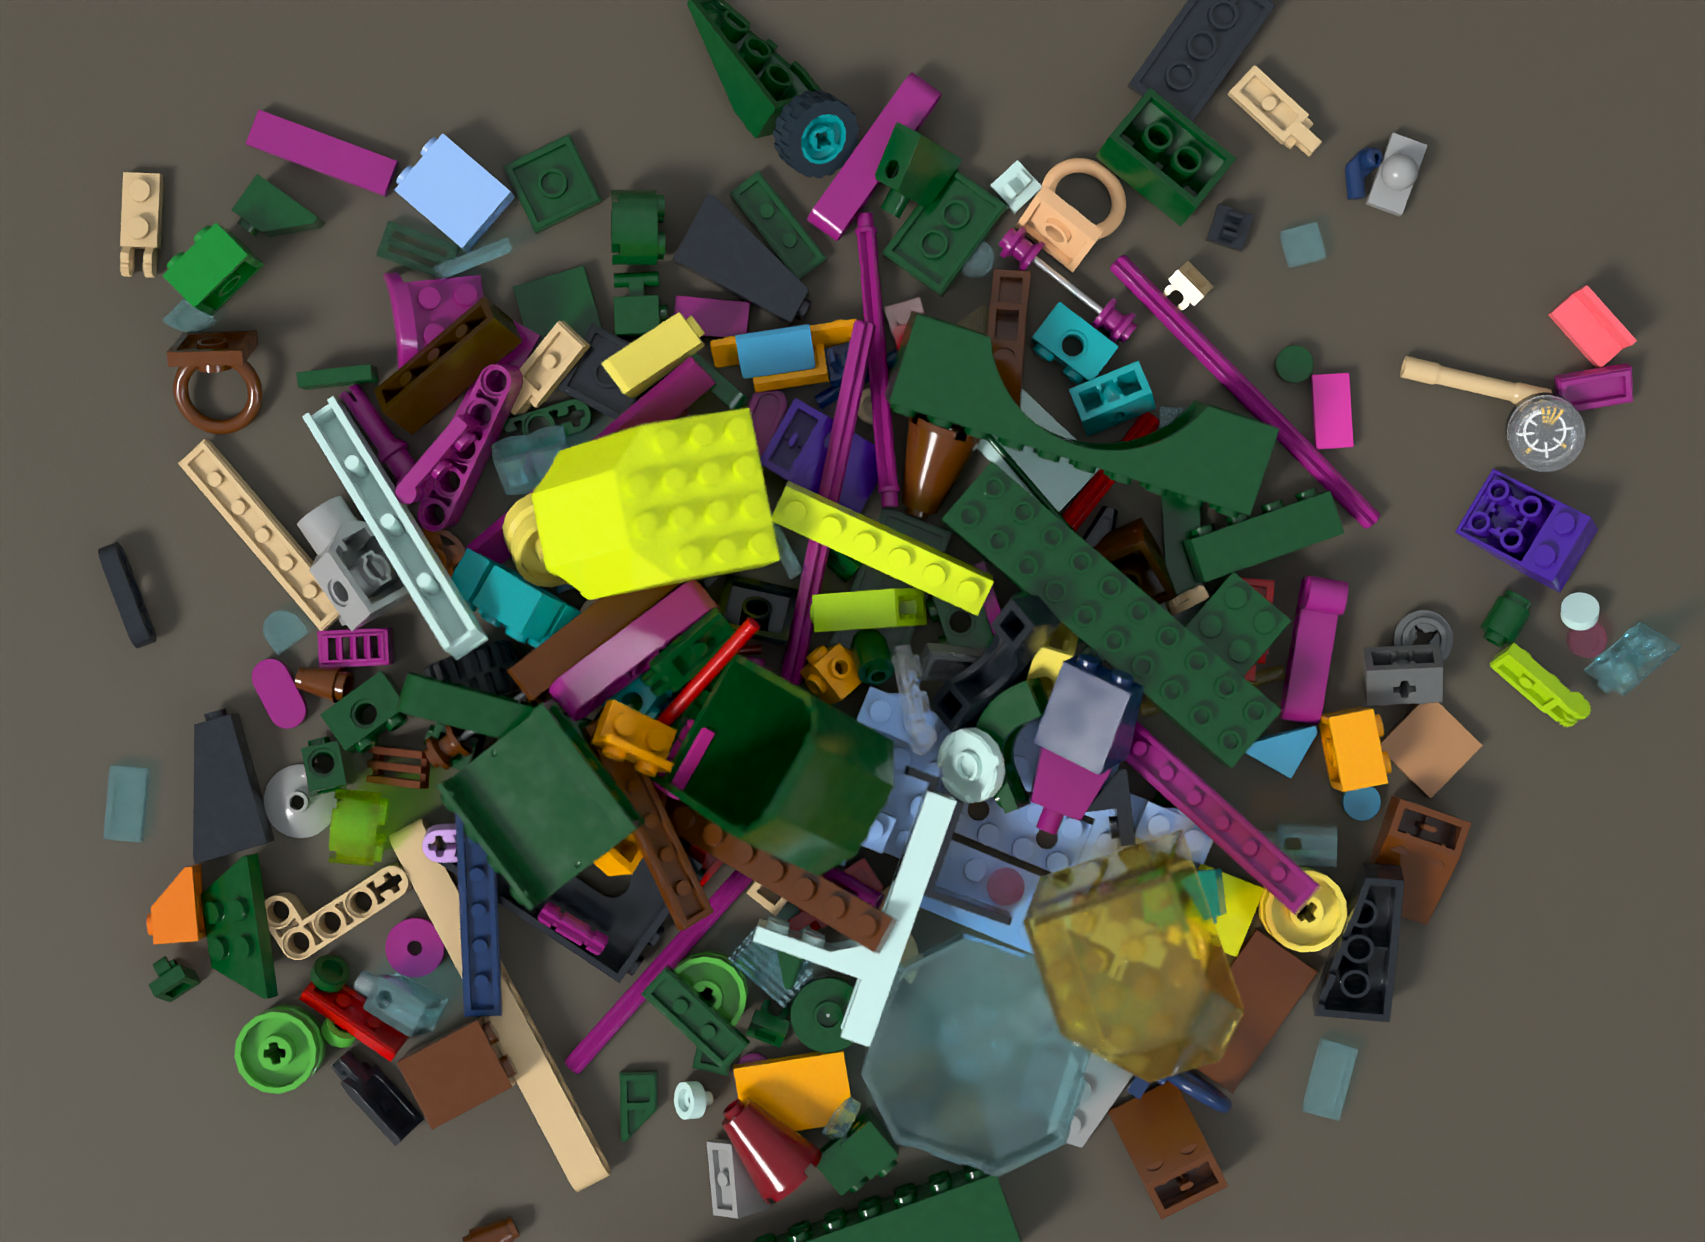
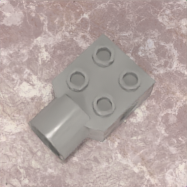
M341 496L324 502L297 523V526L317 554L309 571L351 632L406 602L411 597L367 522L358 521Z

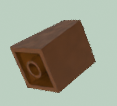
M482 1016L408 1051L397 1062L432 1130L512 1088L516 1083L514 1076L518 1072L514 1062L508 1054L502 1055L496 1044L500 1041L496 1028L491 1021L485 1023Z

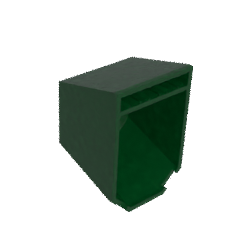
M737 653L675 722L673 729L677 730L670 751L676 740L681 741L682 744L674 759L667 756V758L672 759L673 767L671 772H666L663 777L658 775V773L656 776H649L652 781L732 836L819 876L855 856L861 845L868 838L872 825L880 811L887 804L888 797L894 788V744L889 738ZM692 719L694 723L684 741L680 740L679 735L684 726L688 724L686 722ZM706 728L714 732L715 735L683 790L671 784L700 730Z

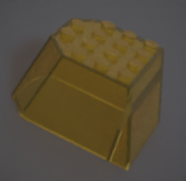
M1182 829L1041 876L1023 924L1060 1035L1148 1083L1220 1061L1245 1011Z

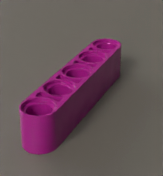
M911 72L816 203L807 221L835 241H839L881 183L875 179V173L896 123L899 122L917 132L935 108L943 93Z
M509 363L489 365L480 373L462 414H470L480 423L473 432L476 435L473 441L476 447L475 454L470 457L465 450L462 452L457 451L449 460L452 466L440 479L436 480L434 478L430 482L429 495L424 501H421L417 511L418 521L424 529L433 532L452 528L461 519L522 388L523 375L515 365ZM499 371H502L507 378L504 390H500L496 385L495 379ZM484 404L491 411V419L488 424L483 422L480 417V410ZM452 471L457 473L460 478V486L457 490L451 486L449 481ZM437 504L443 508L445 513L442 523L434 515V509Z
M696 579L690 580L562 674L551 685L549 692L571 720L578 721L583 719L651 668L649 663L657 654L710 610L716 607L720 612L721 608Z

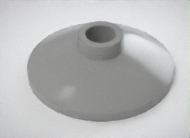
M297 764L280 770L272 777L265 790L264 807L267 818L278 831L294 838H307L319 834L333 821L338 808V794L336 791L310 797L304 764ZM313 766V769L317 773L326 774L319 768ZM295 795H299L304 799V806L301 809L295 808L292 804V799Z

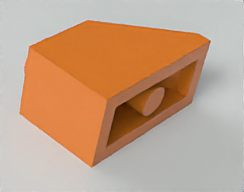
M201 863L184 867L151 906V913L147 915L146 924L148 934L150 936L153 935V944L192 942L207 937L201 894L204 892Z

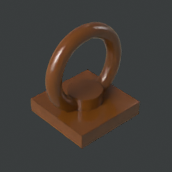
M257 330L183 332L166 352L168 367H179L173 383L176 405L184 418L193 426L212 434H230L245 428L255 419L261 408L263 391L257 372L247 360L259 345ZM233 368L241 375L247 386L248 397L242 411L232 418L223 420L213 419L199 412L193 405L188 392L189 381L193 373L197 369L204 373H218Z

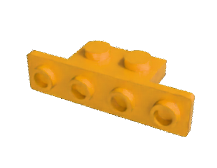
M839 319L830 323L810 325L815 368L754 377L755 393L829 382L824 348L850 342L853 325L857 319ZM727 336L710 341L715 367L740 364L735 336Z

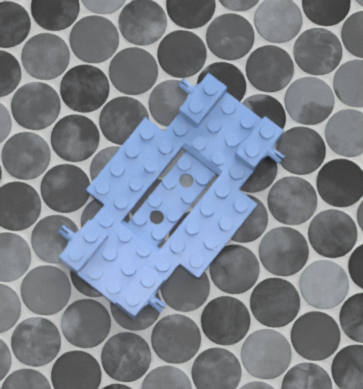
M907 673L900 694L888 693L870 685L856 718L860 723L892 740L894 744V788L888 797L887 804L880 811L872 825L868 838L861 846L881 854L885 852L899 859L923 791L928 783L904 774L906 765L938 776L939 781L935 790L952 796L941 780V777H944L942 767L938 768L937 757L941 743L947 735L953 732L946 727L934 711L920 706L913 700L922 680L916 677L909 690L914 675ZM1042 718L1025 726L1018 735L1014 746L1015 766L1025 790L1029 792L1031 791L1040 746L1033 742ZM1119 764L1111 768L1110 774L1108 775L1100 790L1116 772V770L1119 767ZM1130 793L1136 845L1120 846L1118 838L1111 839L1109 816H1115L1114 809L1086 812L1085 815L1094 818L1092 824L1064 815L1057 833L1056 844L1051 848L1045 849L1040 847L1036 841V835L1041 830L1036 828L1043 806L1031 802L1030 805L1005 814L1003 808L998 806L994 797L985 800L989 805V814L983 820L978 821L972 819L968 814L970 803H964L954 832L1050 871L1053 874L1069 879L1067 886L951 839L935 885L1008 911L1012 917L1011 924L1009 926L924 895L919 907L1039 957L1053 923L1059 924L1088 936L1091 941L1108 947L1116 954L1107 975L1122 981L1129 961H1142L1160 969L1175 935L1171 931L1172 928L1157 929V922L1146 923L1141 877L1196 871L1199 863L1204 865L1213 840L1178 808H1166ZM846 861L840 863V865L845 866ZM1184 891L1181 895L1176 896L1177 903H1183L1186 897Z

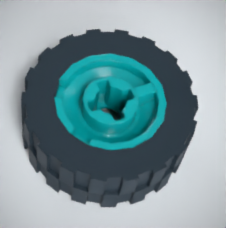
M808 90L800 96L796 95L793 97L792 101L782 108V113L776 119V128L773 130L775 150L779 152L778 156L781 160L806 177L823 178L825 175L830 176L837 169H841L853 153L855 145L857 146V133L859 132V125L856 123L857 117L847 104L822 90H815L814 92Z

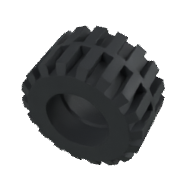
M499 640L479 646L458 661L453 656L429 664L422 671L425 676L501 696L520 690V687L507 672L509 668L519 661L513 643L510 640Z

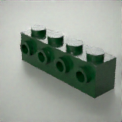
M1314 487L1296 493L1297 501L1284 505L1282 499L1262 505L1260 506L1262 513L1249 517V515L1239 513L1237 518H1226L1228 524L1226 526L1214 529L1213 523L1191 530L1193 537L1183 540L1197 583L1208 582L1344 534L1331 491L1318 493L1317 488Z

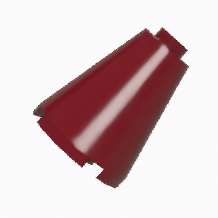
M738 1098L723 1111L725 1118L722 1121V1126L761 1198L767 1204H770L771 1198L778 1202L791 1194L808 1178L804 1173L806 1168L810 1164L816 1168L820 1163L823 1155L816 1145L751 1099L741 1101Z

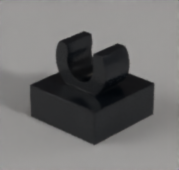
M1218 204L1205 241L1241 252L1254 215Z

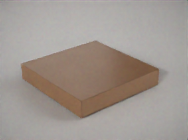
M1439 702L1416 704L1380 741L1382 752L1387 751L1390 761L1428 798H1432L1483 746Z

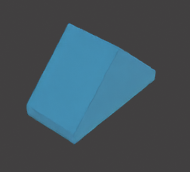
M1309 724L1258 738L1245 754L1291 779L1317 735L1316 726Z

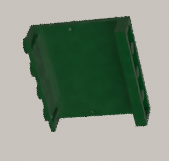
M554 699L539 705L530 712L531 716L450 779L437 785V788L442 793L440 797L444 805L451 812L458 814L465 824L463 827L467 836L473 842L479 843L488 854L487 861L496 873L503 874L511 885L510 891L513 897L520 904L526 905L529 910L537 906L646 823Z

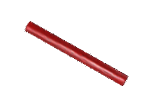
M748 618L656 720L670 727L760 628L758 623Z

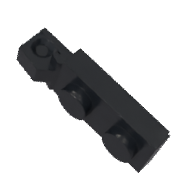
M347 1051L331 1066L342 1080L340 1084L346 1090L345 1092L394 1146L399 1144L424 1120L418 1110L376 1065L370 1066L365 1061L361 1064L350 1051Z

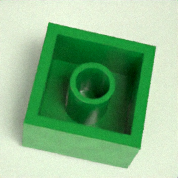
M215 223L212 227L207 225L202 228L193 239L195 244L186 253L181 251L168 262V270L162 275L195 309L210 316H213L265 265L233 232L218 223Z

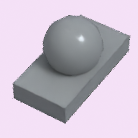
M1392 133L1383 153L1382 164L1378 167L1365 204L1400 217L1405 209L1413 184L1418 177V170L1428 145Z

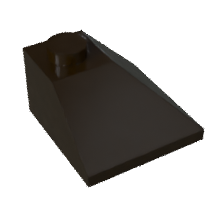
M1142 517L1108 532L1094 547L1099 554L1156 603L1162 604L1177 597L1160 548Z

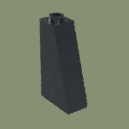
M708 193L673 257L675 264L736 297L750 302L751 305L790 326H793L796 319L803 321L812 305V301L807 299L810 295L809 289L715 196Z
M226 709L204 714L205 722L194 724L193 858L195 864L275 841L271 824L265 811L263 796L239 713L227 715Z

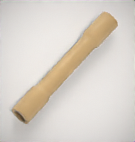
M1405 356L1400 372L1401 378L1461 389L1508 400L1513 404H1517L1532 394L1552 393L1551 389L1478 375L1410 356ZM1533 397V398H1531V399H1529V400H1527V401H1531V402H1535V403H1536V402H1540V401H1551V400H1547V399H1543V398H1538V397Z

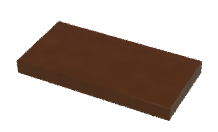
M1255 928L1240 949L1237 957L1230 963L1176 1040L1171 1051L1233 1094L1318 972Z

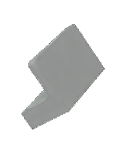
M714 1139L707 1141L713 1215L739 1219L769 1210L770 1204H767L761 1198L731 1140Z

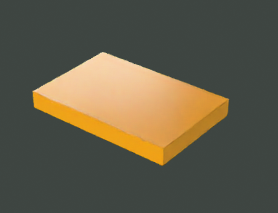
M844 1049L831 1053L812 1052L733 1065L738 1098L741 1101L751 1099L795 1131L855 1122Z

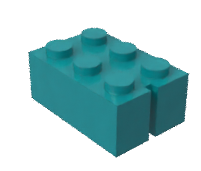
M467 548L451 576L471 611L476 612L477 608H479L478 612L481 613L480 617L499 628L503 623L502 627L506 629V634L522 643L527 641L528 644L535 648L581 613L580 610L542 587L524 580L521 574L469 548Z

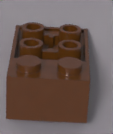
M1391 796L1369 863L1401 865L1405 880L1401 916L1427 925L1460 859L1471 822Z
M1166 1081L1163 1086L1160 1084L1145 1091L1140 1100L1133 1097L1108 1110V1114L1161 1220L1228 1187L1180 1089L1169 1081Z

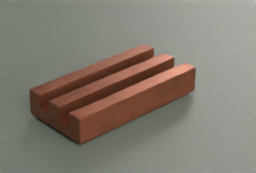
M378 745L368 750V753H373V760H368L367 768H372V775H367V783L429 789L430 761L426 757L425 751ZM384 755L421 759V766L384 762ZM383 770L420 774V780L383 776Z

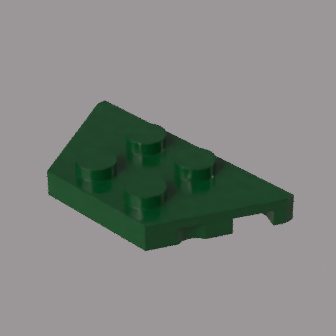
M258 853L242 856L201 894L211 968L259 997L268 999L278 996L259 858Z

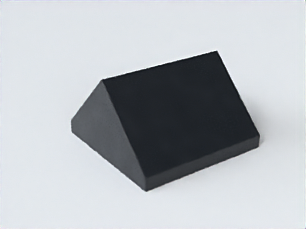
M727 574L719 603L720 613L735 632L748 618H751L760 627L751 639L787 646L799 589Z

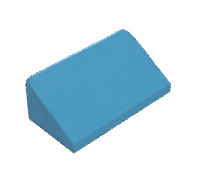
M808 324L735 335L741 374L745 379L815 368L811 331Z

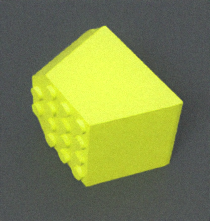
M749 408L641 425L561 450L557 453L552 466L541 483L535 487L531 494L546 570L564 579L581 592L580 594L588 600L762 568L780 560Z

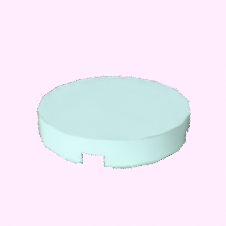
M963 728L947 735L940 745L937 763L938 768L942 767L944 777H941L944 787L954 798L964 803L983 802L996 795L1002 786L1005 775L1004 758L998 744L988 733L978 728Z

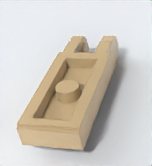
M123 172L120 246L122 247L120 252V272L122 276L131 277L133 275L135 249H145L143 254L144 276L154 278L156 275L162 232L164 178L161 174Z

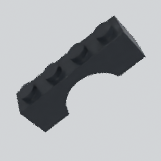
M1038 595L1011 598L990 625L995 631V636L989 648L970 667L949 678L928 705L951 732L963 728L976 727L987 706L999 694L1011 686L1061 621Z

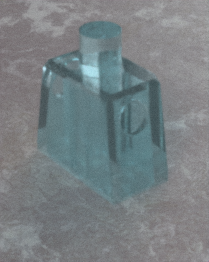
M1277 823L1276 832L1260 831L1297 865L1337 867V823ZM1287 838H1298L1302 846L1298 850L1288 849L1285 840Z
M364 970L354 985L355 990L367 996L363 1006L367 1012L409 1037L433 1032L449 1000L396 972L381 974L378 977Z

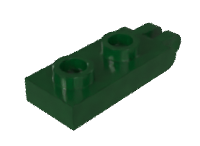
M714 607L650 661L649 666L651 669L642 676V681L646 686H651L650 690L656 697L661 696L669 689L671 692L679 690L700 672L735 633V630Z

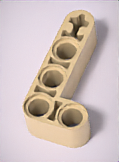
M393 863L382 868L312 915L308 914L296 895L290 892H281L265 901L269 931L288 958L302 960L405 895L412 889L413 885L401 863ZM399 874L402 881L398 883V886H393L382 893L378 887L392 878L391 875L396 876ZM358 892H365L371 897L372 906L370 910H362L357 906L356 895ZM276 901H282L288 906L289 916L286 920H282L275 915L274 905ZM327 912H333L339 916L341 921L339 930H331L326 926L325 915ZM296 932L304 933L308 937L309 948L307 951L300 950L295 946L294 936Z

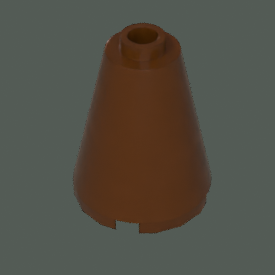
M916 411L915 417L909 418L901 502L907 506V513L916 517L927 518L928 514H937L981 439L965 434L966 431H963L962 425L952 423L951 429L932 424L929 420H925L926 414Z

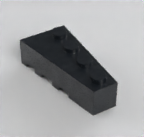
M1363 862L1347 904V919L1343 931L1332 944L1312 997L1314 1016L1390 1022L1405 882L1401 865Z

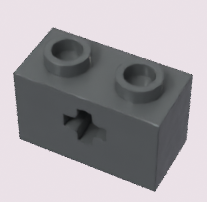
M1439 644L1363 648V684L1366 705L1388 706L1442 702L1443 663Z

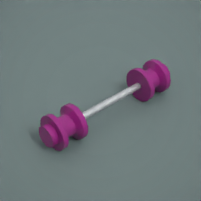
M1021 226L1018 231L1011 227L998 244L1003 248L1000 253L1003 259L1012 255L1020 262L1019 271H1026L1033 262L1099 314L1091 324L1092 327L1097 329L1102 326L1110 332L1109 340L1113 343L1117 339L1122 343L1128 339L1137 327L1132 322L1136 316L1133 312L1126 315L1116 309L1117 300L1114 297L1103 309L1037 257L1046 245L1044 242L1040 241L1033 244L1025 238L1027 230L1025 227Z

